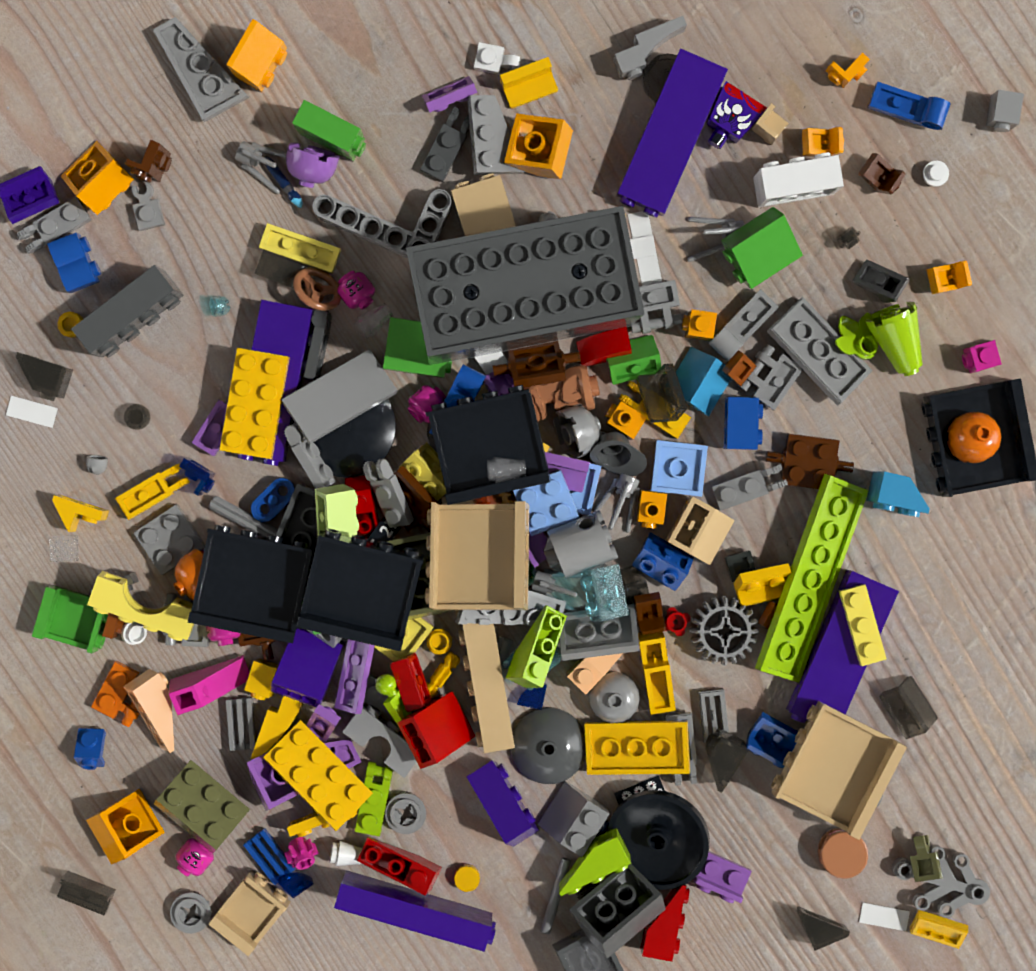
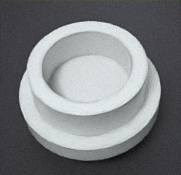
M931 161L923 169V179L930 186L938 187L948 180L949 169L941 161Z
M134 621L133 623H125L121 631L123 641L130 645L141 643L147 635V630L143 628V625Z

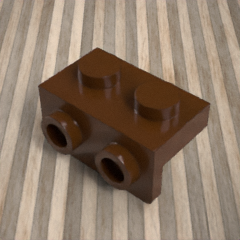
M150 140L141 164L126 159L125 164L131 168L130 173L136 175L138 179L151 183L152 179L160 182L163 173L169 170L172 158L170 157L171 153L158 142Z

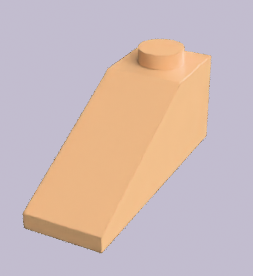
M623 653L581 658L566 672V675L586 695Z
M148 669L123 687L160 748L171 753L174 751L172 702L167 688L169 682L161 672L157 673Z

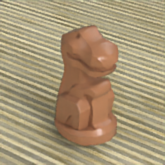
M576 365L565 370V381L527 387L531 390L538 422L547 418L546 404L549 403L553 404L556 411L561 410L564 406L572 407L583 405L588 411L594 410V396L600 395L596 375L589 376L587 366Z

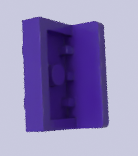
M41 166L0 184V198L2 199L7 217L12 224L59 203L53 182Z

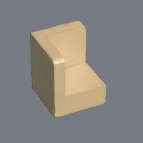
M772 103L751 129L770 145L773 144L789 124L773 111L776 106Z

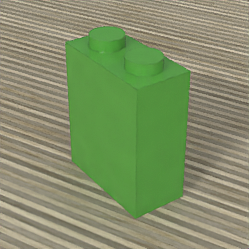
M306 100L301 104L292 122L300 135L353 162L356 156L360 157L366 147L365 138L359 127Z
M771 207L721 240L725 247V250L722 251L723 255L735 268L732 271L734 277L740 284L745 283L750 289L803 256L785 215L775 207Z
M390 317L383 369L445 379V373H451L452 361L429 365L421 322Z

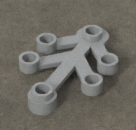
M939 845L930 846V853H933L936 849L940 850L938 857L943 878L925 881L938 886L925 893H918L913 897V904L918 910H927L931 902L953 890L962 894L950 901H941L937 906L938 913L944 918L952 917L956 909L969 902L974 905H981L989 899L990 888L985 881L975 878L969 866L970 860L967 855L957 852L952 857V862L960 869L966 881L965 883L956 880L945 860L944 849ZM901 857L893 862L892 871L899 879L908 880L911 877L914 878L911 862L907 858ZM959 857H964V858H965L964 863L961 864V865H958V864H957L958 858H959ZM908 866V872L901 874L902 867ZM976 889H981L979 896H974ZM925 898V904L919 906L918 900ZM948 905L950 907L949 911L942 913V908Z

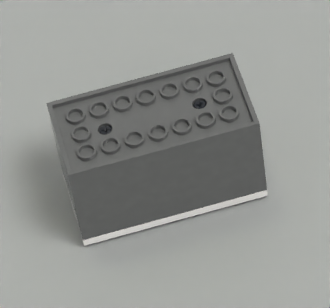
M623 206L406 248L429 365L555 342L626 326L631 327L645 314Z

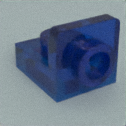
M190 457L184 458L179 466L185 470L183 474L194 481L201 480L194 494L197 496L203 495L204 492L208 494L215 483L213 477L216 473Z

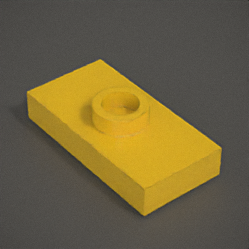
M918 910L910 926V934L960 949L969 932L968 925L921 910Z

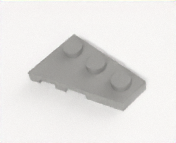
M470 95L467 99L474 175L492 173L523 174L525 171L504 163L511 134L496 96Z

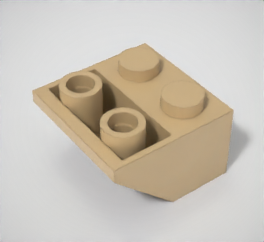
M689 496L665 541L710 565L735 520L701 500Z

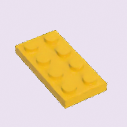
M237 348L220 451L266 459L273 458L290 357Z
M301 720L263 757L334 831H337L373 794Z
M688 720L624 721L621 723L586 722L584 724L587 775L690 774Z

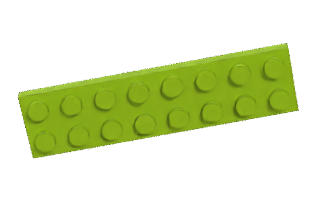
M824 474L790 568L792 573L786 579L755 665L756 669L800 683L869 490Z

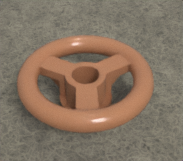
M305 268L295 275L293 280L295 293L307 306L320 311H328L337 307L341 301V297L337 293L339 285L328 273L316 268ZM311 276L319 277L326 281L329 285H322L321 283L316 282ZM301 280L305 282L306 289L304 291L301 287ZM334 294L331 302L321 303L325 295Z

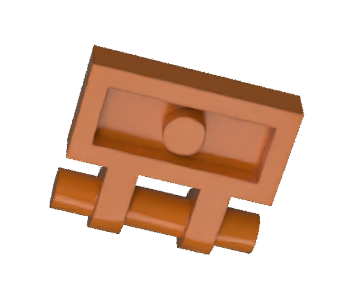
M119 661L114 662L91 707L112 719L117 717L119 711L123 712L125 716L121 724L130 727L133 720L137 719L140 713L133 702L130 705L124 702L128 693L123 686L138 677L140 672Z

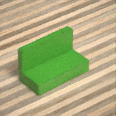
M653 335L630 340L632 354L606 358L613 385L662 373L660 353Z

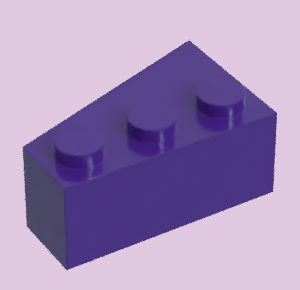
M492 760L468 775L467 779L504 843L514 847L540 830L535 824L536 820L529 808H525L521 802L523 798L515 785L511 786L507 779L509 773L502 763L498 765L497 762Z

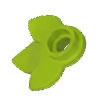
M870 313L864 314L859 322L847 316L840 317L838 329L841 337L836 339L835 343L841 352L847 355L855 354L863 360L870 359L876 354L878 343L865 321L866 318L873 319ZM862 344L865 345L866 351L862 348Z

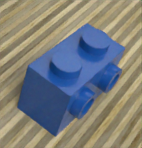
M725 398L723 449L758 450V445L762 444L763 439L762 429H758L759 419L763 418V404H759V398Z

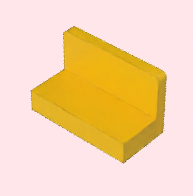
M549 57L500 75V82L511 109L558 92Z

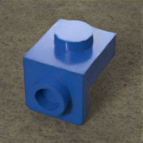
M78 728L74 759L81 768L95 770L97 767H104L105 761L102 757L106 737L104 729Z

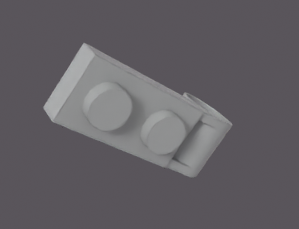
M760 289L708 344L728 361L779 306Z

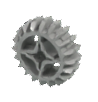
M722 596L721 604H719L717 598L713 597L711 598L713 606L710 607L707 602L702 603L706 609L704 613L700 609L695 610L701 617L699 620L691 618V622L697 624V627L689 628V632L697 634V636L692 637L690 640L692 643L700 642L695 647L696 652H701L705 649L702 654L703 659L706 660L712 654L711 663L713 664L717 663L719 657L723 666H726L728 657L732 664H736V655L742 660L746 658L742 652L744 649L752 653L753 649L748 644L749 642L757 643L758 640L751 637V634H758L759 629L751 628V625L758 623V620L756 618L748 619L753 614V611L748 609L743 612L746 608L745 605L740 606L739 604L736 607V598L732 597L728 604L727 597ZM728 610L734 611L740 616L744 627L731 625ZM720 611L717 623L705 627L708 618ZM726 623V627L733 631L726 632L723 639L722 634L716 631L723 629V625ZM704 634L717 636L720 651L709 647ZM743 635L738 645L728 650L730 640L735 636Z

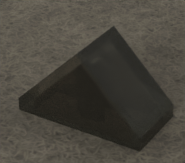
M800 906L797 907L796 912L814 951L849 936L850 931L844 924Z

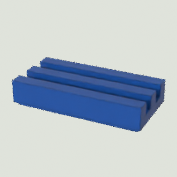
M265 828L244 843L243 846L274 886L295 870L291 864L287 863L284 852ZM261 837L265 839L268 845L272 848L275 854L285 865V870L281 868V866L278 864L275 858L271 855L268 849L261 842ZM253 843H255V845L259 848V850L262 852V854L266 857V859L269 861V863L273 866V868L279 875H276L273 872L270 866L266 863L263 857L252 845Z

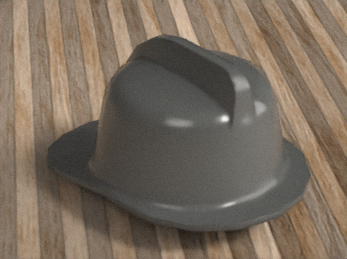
M616 431L599 432L598 444L590 451V458L594 463L619 476L621 473L636 476L645 470L647 466L645 455L631 446L626 435Z

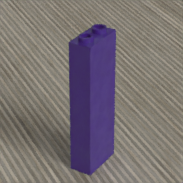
M680 48L617 193V196L621 198L620 202L632 208L636 204L644 208L643 212L655 218L658 215L664 216L728 71L727 68Z
M261 299L252 350L290 357L283 398L301 387L303 377L302 364L304 358L307 357V342L309 334L312 332L313 323L311 319L314 311L312 309ZM283 404L281 406L273 458H264V464L278 466L279 461L286 462L289 442L287 437H285L284 430L287 426L293 424V419ZM238 454L239 459L253 461L254 456Z
M846 569L813 645L800 683L797 682L786 709L792 713L791 718L805 724L806 720H808L806 717L812 705L816 706L818 701L846 714L867 665H859L839 591L866 584L878 630L881 634L899 593L898 590Z
M347 870L341 882L334 906L338 910L485 952L487 944L492 945L496 931V922L492 921V912L430 894L425 896L413 889Z

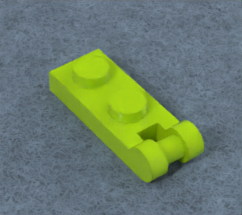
M368 762L364 785L373 794L359 808L355 832L379 837L381 835L393 769L387 765L382 767L377 766L375 762ZM374 775L384 777L383 783L374 782Z

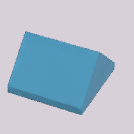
M690 347L665 391L709 417L731 378L722 371L725 364L719 359Z

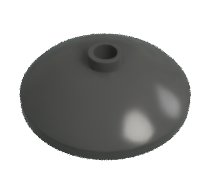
M545 707L531 711L518 722L513 731L515 748L511 749L513 761L519 771L534 782L541 784L563 782L580 769L586 757L584 730L577 719L564 710ZM552 745L554 747L553 752H545V746Z

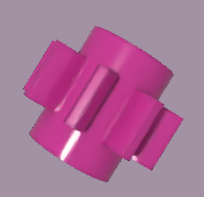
M305 837L293 839L287 846L289 851L284 853L287 863L291 864L292 868L296 867L299 870L311 867L315 862L314 856L319 854L315 843H312L311 839L307 840Z

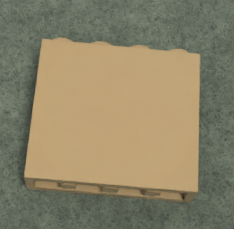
M515 501V504L438 505L436 502H431V509L427 511V523L431 525V535H428L426 540L427 551H430V562L426 563V576L430 577V585L425 591L426 604H429V608L433 610H528L529 504L526 501Z
M818 701L816 706L812 705L806 717L808 722L804 729L801 728L798 731L793 751H789L783 761L785 767L781 775L777 774L771 784L772 794L775 798H781L847 831L850 836L860 840L907 747L901 742Z

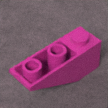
M240 656L170 679L168 694L177 715L202 708L244 684L248 680L250 671L244 656Z

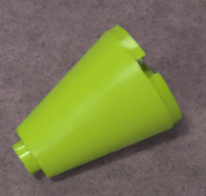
M911 301L906 302L907 307L900 308L899 304H895L871 314L872 320L869 318L865 319L867 327L897 373L904 374V376L916 374L923 365L917 307L915 302Z

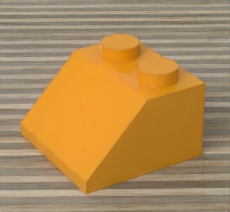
M252 19L226 65L237 79L262 93L265 87L268 88L271 85L275 76L273 72L277 65L281 66L285 61L287 47L284 41Z
M516 113L504 163L536 176L561 179L573 130L563 119Z
M98 141L61 175V178L73 193L96 215L106 210L111 205L112 200L120 193L126 191L134 180L126 169Z
M140 788L86 820L111 865L128 858L165 833Z

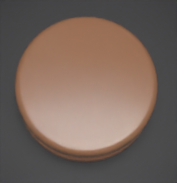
M838 827L826 832L819 841L817 849L818 858L831 875L837 878L848 879L858 875L865 868L868 861V849L862 838L858 840L850 836L847 831Z

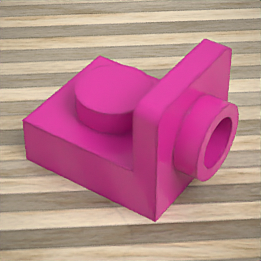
M995 340L963 349L962 362L964 367L969 370V373L1002 365Z

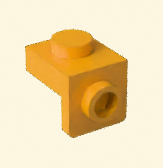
M862 52L846 71L834 61L825 71L828 73V78L832 83L837 86L841 85L844 88L853 78L856 81L861 78L868 70L864 66L870 59Z
M842 127L832 129L806 128L802 130L803 156H815L828 152L831 156L843 153L844 138Z
M966 260L926 269L932 294L953 291L972 285Z

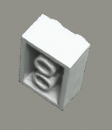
M828 152L817 154L814 156L815 159L805 161L804 157L790 159L788 164L779 165V161L763 164L764 168L759 169L753 177L758 208L834 195L844 186L839 155L831 156Z

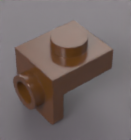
M872 153L858 175L877 192L893 194L900 187L906 173L903 170L894 169L879 154Z
M654 592L634 596L636 617L641 635L665 631L666 626L663 618L660 593Z

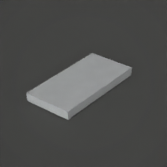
M803 297L767 330L771 337L837 406L873 371L855 354L847 355L838 349L835 340L840 337L838 333Z
M369 349L283 398L282 404L307 442L311 444L397 394L398 390Z

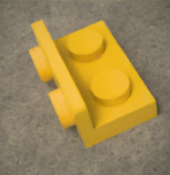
M789 563L740 573L733 583L740 606H750L780 599L786 579L792 573Z

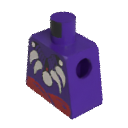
M726 81L707 121V125L714 130L708 142L717 149H721L727 139L737 144L759 120L767 107Z

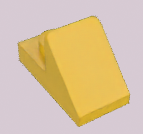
M53 495L52 501L69 533L76 531L81 515H83L82 520L94 524L107 519L109 510L63 495Z

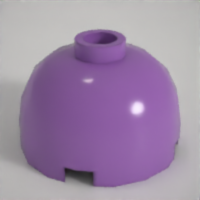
M300 143L288 144L286 153L287 169L293 177L299 179L300 185L314 188L315 183L323 184L334 175L339 161L338 155L335 156V153L311 145L300 149Z

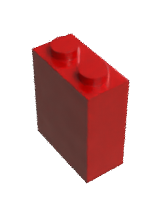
M453 691L435 697L425 707L415 710L397 722L420 769L437 764L476 737Z

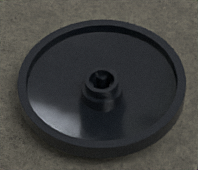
M387 399L313 442L318 447L320 457L325 465L331 468L333 476L354 477L364 474L363 467L365 462L373 461L376 465L377 460L385 459L391 450L396 434V419L390 401Z
M648 790L628 797L614 811L607 832L617 828L630 853L631 864L656 889L667 890L680 887L693 880L701 872L706 863L710 848L709 830L700 812L689 801L671 792Z

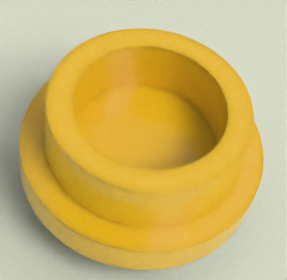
M435 629L427 637V647L434 654H444L452 646V637L444 629Z

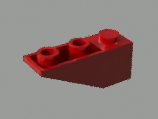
M365 476L345 478V485L355 489L358 497L356 517L359 521V530L357 535L368 539L379 524L373 488Z
M367 837L357 859L358 862L425 896L432 890L442 868L420 855Z
M686 884L669 892L663 900L666 910L644 927L640 946L643 957L673 962L674 954H678L680 948V939L677 938L678 930L683 929L685 914L682 913L683 904L688 903L690 893L689 888H686Z

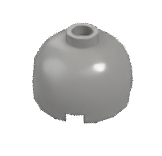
M578 406L567 407L555 412L558 417L553 418L554 431L559 444L565 443L568 448L565 451L567 456L577 459L590 453L591 449L599 441V430L601 429L599 419L585 408Z
M616 671L606 673L589 691L588 695L590 707L594 714L601 720L609 723H621L631 718L636 712L640 701L639 690L634 681L626 674Z

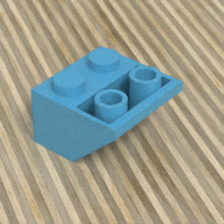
M873 471L866 501L873 503V508L893 512L895 508H898V514L919 517L920 513L929 514L930 508L910 477L885 471Z

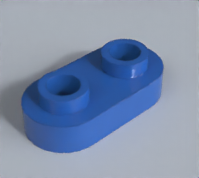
M279 478L273 481L253 501L251 505L253 517L260 522L274 519L289 504L295 490L294 483L286 478ZM281 486H285L288 489V493L285 496L279 493ZM263 504H267L270 508L267 514L261 511Z

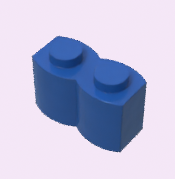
M76 232L47 243L61 281L68 293H74L100 282L98 276L101 275V271L97 262L90 259L88 252L91 251V246L85 236L81 237Z

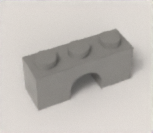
M363 704L362 713L353 716L343 730V733L362 747L370 738L375 736L387 739L391 746V752L386 757L384 763L405 778L417 761L399 726L393 720L387 722L380 717L381 712L374 706Z

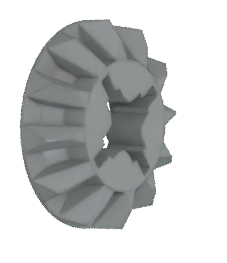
M404 792L394 796L389 801L385 817L388 825L394 831L401 834H411L419 830L424 824L426 809L423 801L415 794ZM411 804L410 813L413 816H407L402 823V813L398 809H405L406 806L408 807Z
M192 891L177 897L170 909V917L174 926L178 930L190 934L203 930L209 923L212 914L209 901L202 894L193 893ZM196 904L195 913L198 916L193 915L186 921L188 911L185 910V907L190 909Z

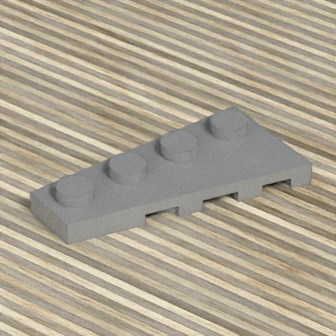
M176 17L153 29L204 122L249 98Z
M528 590V610H459L455 622L457 624H526L532 626L545 605L563 614L567 602Z

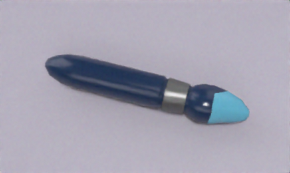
M264 156V158L274 162L270 157ZM277 164L275 168L265 165L279 186L288 195V199L298 208H302L303 201L300 194L294 191V188Z

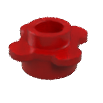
M670 607L666 611L665 631L670 630L676 636H683L691 617L687 612L681 613L675 607ZM675 619L678 620L677 624H674L673 622Z

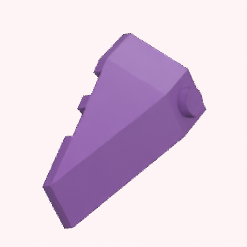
M351 739L324 743L348 768L361 763ZM265 753L247 762L246 765L264 809L268 811L299 794L263 759L267 754Z

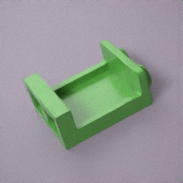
M55 585L47 586L32 637L52 639L86 649L88 653L92 654L104 645L106 637H103L102 634L108 614L98 613L93 610L92 606L87 605L90 598L89 595Z

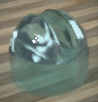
M211 296L209 305L213 317L226 315L230 311V306L226 305L229 303L226 297Z

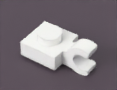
M479 42L474 70L500 75L501 67L510 70L519 68L520 56L504 55V47Z

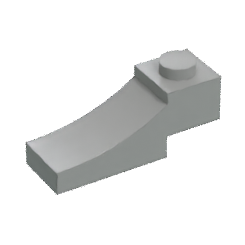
M684 16L636 34L633 40L634 47L616 53L613 61L620 79L628 77V80L642 75V71L645 70L647 58L666 41L685 31L687 24Z

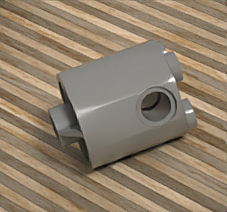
M600 510L547 530L548 538L543 551L550 568L552 567L562 572L564 577L568 578L618 558L614 545H609V543H612V538L607 525H604L605 522Z

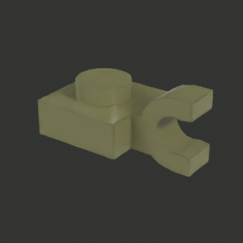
M929 836L913 837L917 855L910 856L915 882L942 879L938 852L930 853Z

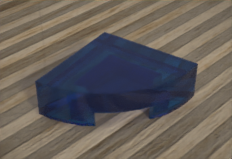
M544 683L543 688H527L519 696L517 705L542 710L547 684Z
M288 873L277 878L279 885L292 898H295L314 885L313 879L304 873Z

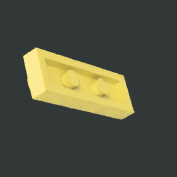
M268 223L259 248L332 274L341 249Z
M866 584L840 590V598L859 665L865 666L886 660Z

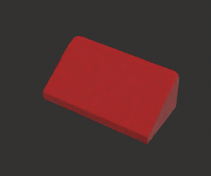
M416 653L409 654L390 664L407 712L423 708L432 701Z

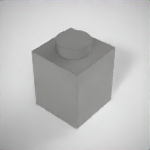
M997 90L990 97L986 126L994 127V130L998 132H1009L1019 125L1024 94Z

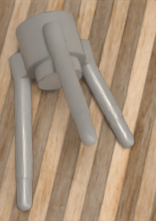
M243 141L238 147L235 156L236 160L242 162L241 168L249 171L269 189L279 194L280 190L254 169L252 165L256 167L261 162L275 168L276 163L262 157V152L286 158L287 152L264 147L255 142L249 144Z
M688 218L689 222L722 225L721 228L705 229L702 232L704 235L722 234V239L745 225L743 220L735 221L734 218ZM723 244L688 257L687 261L691 262L724 250L725 247Z
M623 473L620 474L619 479L614 478L610 488L599 501L594 511L600 510L615 489H617L616 494L620 495V498L608 526V529L612 530L625 498L630 499L631 497L625 529L629 533L636 499L640 488H638L640 481Z
M546 568L544 572L537 571L532 586L533 591L552 596L551 594L554 590L577 597L576 592L555 585L556 579L552 577H564L562 572ZM578 573L568 578L595 579L596 575ZM568 604L565 606V610L569 612L578 611Z

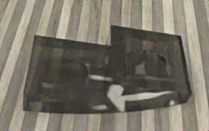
M263 249L254 274L294 289L293 280L295 275L300 270L309 267ZM301 280V287L304 291L306 289L305 282Z

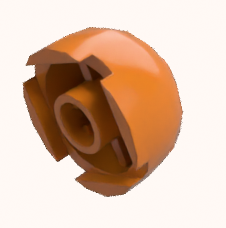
M981 412L965 413L957 417L950 424L947 431L949 432L948 448L953 456L965 463H981L992 457L1000 447L1002 438L996 421L988 414Z
M197 549L184 555L176 564L174 572L177 581L174 583L176 591L180 596L186 595L193 601L203 559V553Z

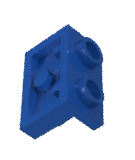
M650 532L632 566L676 591L688 575L694 557Z

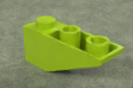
M547 605L544 606L515 651L506 679L524 688H543L567 618L566 615Z
M617 828L594 838L583 857L577 859L559 883L560 896L567 893L568 895L575 894L581 890L582 886L589 883L596 884L602 881L606 875L612 872L620 873L631 864L630 853Z

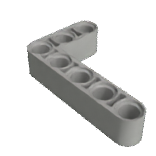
M437 189L431 192L413 233L329 195L324 194L316 197L312 207L317 217L322 221L408 258L407 247L438 241L452 209L451 196L445 190ZM438 197H444L448 201L447 205L442 209H438L433 205L434 200ZM322 203H331L332 209L329 213L321 214L319 212V207ZM346 213L355 214L356 218L352 224L347 225L343 223L342 219ZM432 220L437 223L435 231L426 232L423 230V225L426 221ZM370 223L379 225V231L375 235H368L366 233V227ZM398 233L403 236V241L399 245H391L389 243L391 235Z

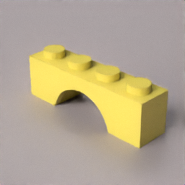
M102 571L97 576L87 604L92 606L93 610L98 613L117 615L119 620L126 623H133V621L140 623L146 630L158 632L159 630L168 633V637L178 641L188 640L195 625L187 623L193 606L192 602L176 597L169 605L162 608L151 609L144 607L132 598L128 589L127 579Z

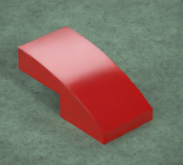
M627 326L598 333L576 342L577 350L580 353V364L584 366L606 363V358L632 354Z

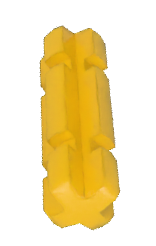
M448 652L444 658L445 662L440 663L430 677V683L427 682L432 699L439 692L438 688H442L452 674V668H456L460 663V658L452 652Z

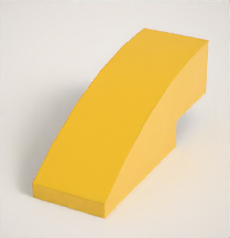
M658 632L647 635L638 633L641 664L650 714L676 711L664 633Z
M283 696L279 709L271 706L267 710L251 759L263 755L284 735L294 722L304 703Z

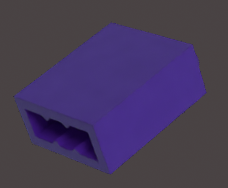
M296 629L294 642L287 644L272 680L271 691L317 708L319 704H322L341 656L343 645L338 643L332 648L306 629Z

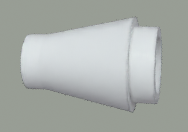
M340 840L338 843L332 842L329 863H333L335 866L362 864L357 861L362 848Z

